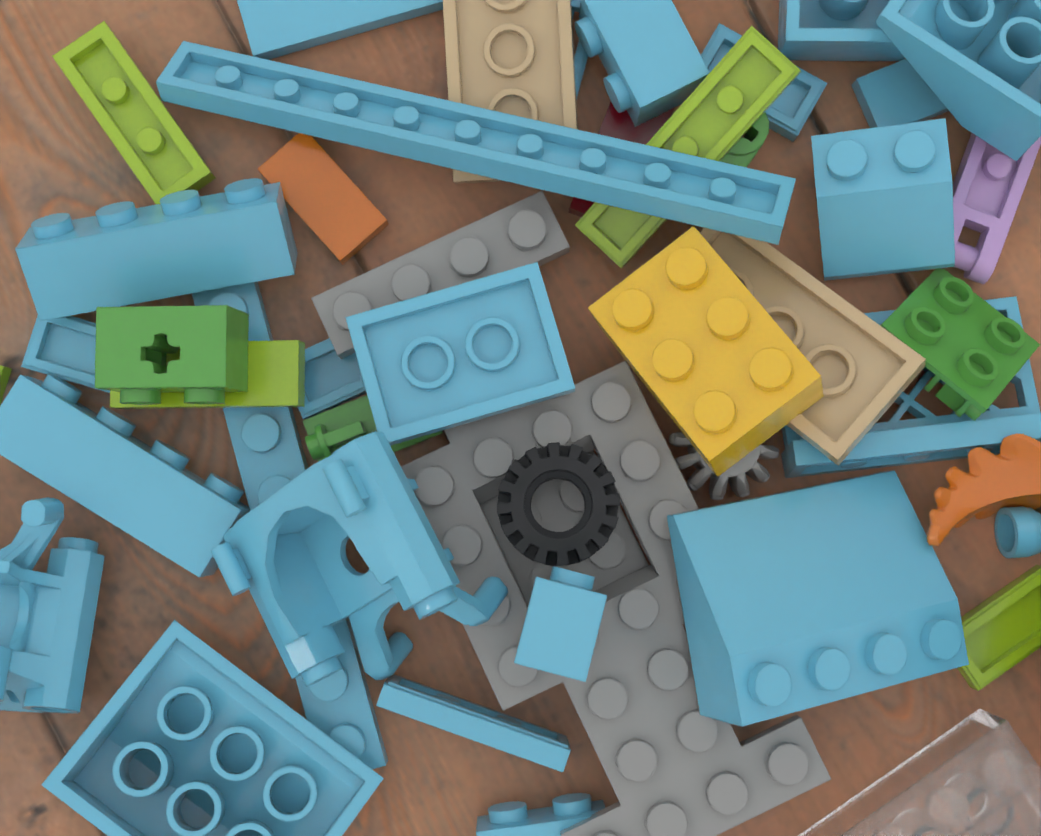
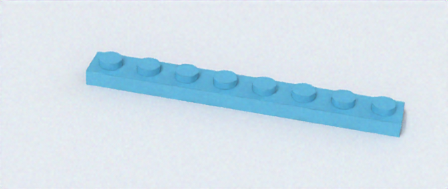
M258 282L192 293L195 306L228 305L248 313V341H274ZM292 407L223 408L250 511L308 469ZM348 618L333 626L345 650L338 657L343 668L306 687L301 676L295 679L306 719L368 767L375 769L386 766L388 757L356 640Z

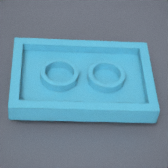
M538 262L345 317L377 432L384 433L390 446L575 392V385Z

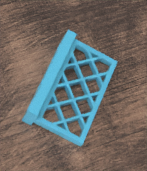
M1016 296L985 300L1002 315L1017 322L1023 329ZM895 310L864 314L881 325ZM1030 359L1026 361L1010 381L1015 385L1019 407L999 409L991 404L975 421L965 413L959 418L954 414V411L950 415L936 416L914 400L930 378L935 376L934 373L925 367L923 369L925 373L907 395L902 392L895 400V403L900 406L888 422L875 423L839 466L786 425L782 428L785 447L781 454L785 478L963 459L968 458L969 451L976 447H982L998 455L1003 438L1016 433L1030 436L1041 442V411ZM941 379L938 381L942 385L945 384ZM905 411L916 417L915 419L899 420Z

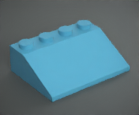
M890 0L876 20L877 25L962 127L1017 161L1041 136V0Z
M895 470L667 515L699 711L702 716L743 727L969 665L958 598L933 547L927 542V535Z
M174 620L42 783V786L107 836H342L384 778Z

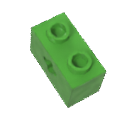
M228 305L96 307L95 388L120 392L121 404L157 405L161 404V393L184 392V403L225 404V392H248L249 314ZM180 348V360H172L167 365V354L176 353Z

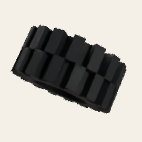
M560 442L548 443L547 446L538 449L534 447L526 451L525 455L519 460L515 459L509 466L506 476L501 480L497 502V514L501 528L513 547L532 561L549 566H566L579 563L602 549L616 528L619 518L617 517L618 507L620 506V496L614 484L616 481L611 471L608 472L602 465L603 461L594 453L590 455L583 451V447L574 444L564 446L560 445ZM553 479L571 482L580 490L584 499V513L581 520L576 526L563 532H554L543 528L535 520L531 510L532 497L537 488Z

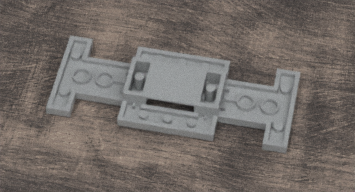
M540 191L318 294L311 299L340 359H343L355 353L345 317L538 262L540 267L569 253L570 246L543 191ZM626 361L575 384V392L446 429L444 431L450 444L401 466L408 479H415L419 488L414 493L443 550L449 548L454 557L450 563L460 581L456 587L473 596L484 580L493 576L500 578L508 588L507 596L489 621L478 626L463 624L502 710L504 711L563 682L619 800L592 814L591 817L560 831L561 836H717L831 780L802 718L797 715L741 742L738 741L730 723L700 715L687 634L682 625L685 622L667 515L699 508ZM560 442V445L564 446L574 444L583 447L582 450L590 455H593L595 449L598 457L603 461L602 465L608 472L611 471L616 481L614 484L617 493H619L620 502L651 564L648 565L619 506L617 516L619 518L616 528L602 549L579 563L555 566L595 577L592 591L607 595L586 682L514 663L535 579L540 577L549 580L553 566L544 565L523 556L506 538L497 514L498 489L501 480L504 479L509 466L515 459L519 460L525 455L526 451L534 447L537 449L545 447L548 443ZM553 479L537 488L532 497L531 510L535 520L543 528L554 532H563L573 528L581 520L584 513V499L580 490L571 482Z

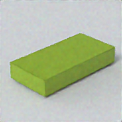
M1041 565L1033 566L961 617L969 665L958 667L957 669L970 688L977 691L981 690L1041 647Z

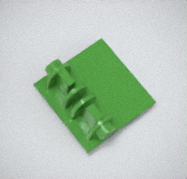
M944 268L935 269L880 325L926 359L925 367L934 373L935 376L923 389L929 393L941 379L945 384L935 396L950 407L959 418L965 413L974 421L990 407L1040 346L1036 340L1024 332L1017 322L1002 315L974 293L966 282L954 277Z

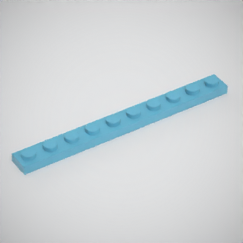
M187 41L181 43L156 80L161 101L776 245H779L796 181L795 178Z

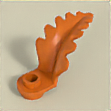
M1012 434L1003 438L998 455L982 447L971 449L968 453V473L956 466L949 468L945 475L949 483L948 488L938 487L934 492L937 509L933 508L929 512L928 544L939 547L953 528L961 527L974 515L976 519L980 520L992 516L1004 506H1023L1034 510L1041 507V442L1024 434Z

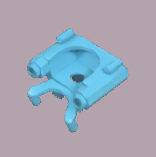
M375 431L356 438L335 450L331 456L310 466L237 520L234 526L224 534L225 543L211 550L232 596H237L247 590L250 591L291 678L301 676L306 687L331 676L343 668L338 657L345 650L333 626L348 618L365 673L375 680H383L395 673L413 649V643L406 634L396 632L387 640L383 628L387 614L398 602H400L404 611L414 608L419 620L440 611L464 625L478 626L489 621L508 593V588L501 579L493 576L486 578L473 596L456 587L460 581L450 563L454 557L449 548L443 550L414 493L419 488L415 479H408L405 476L383 432ZM349 538L369 567L367 573H360L350 565L346 555V544Z
M50 497L29 500L21 508L23 525L12 543L0 549V710L78 714L81 708L105 556L97 553L99 544L95 541L84 538L63 537L59 539L58 548L50 550L47 572L34 571L33 568L64 520V504L60 500Z

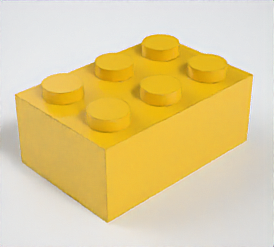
M694 226L588 307L606 337L717 477L786 426L796 416L802 414L824 397L821 375Z

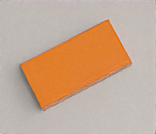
M296 134L257 169L269 184L281 183L286 203L342 265L389 225L382 213L310 135Z

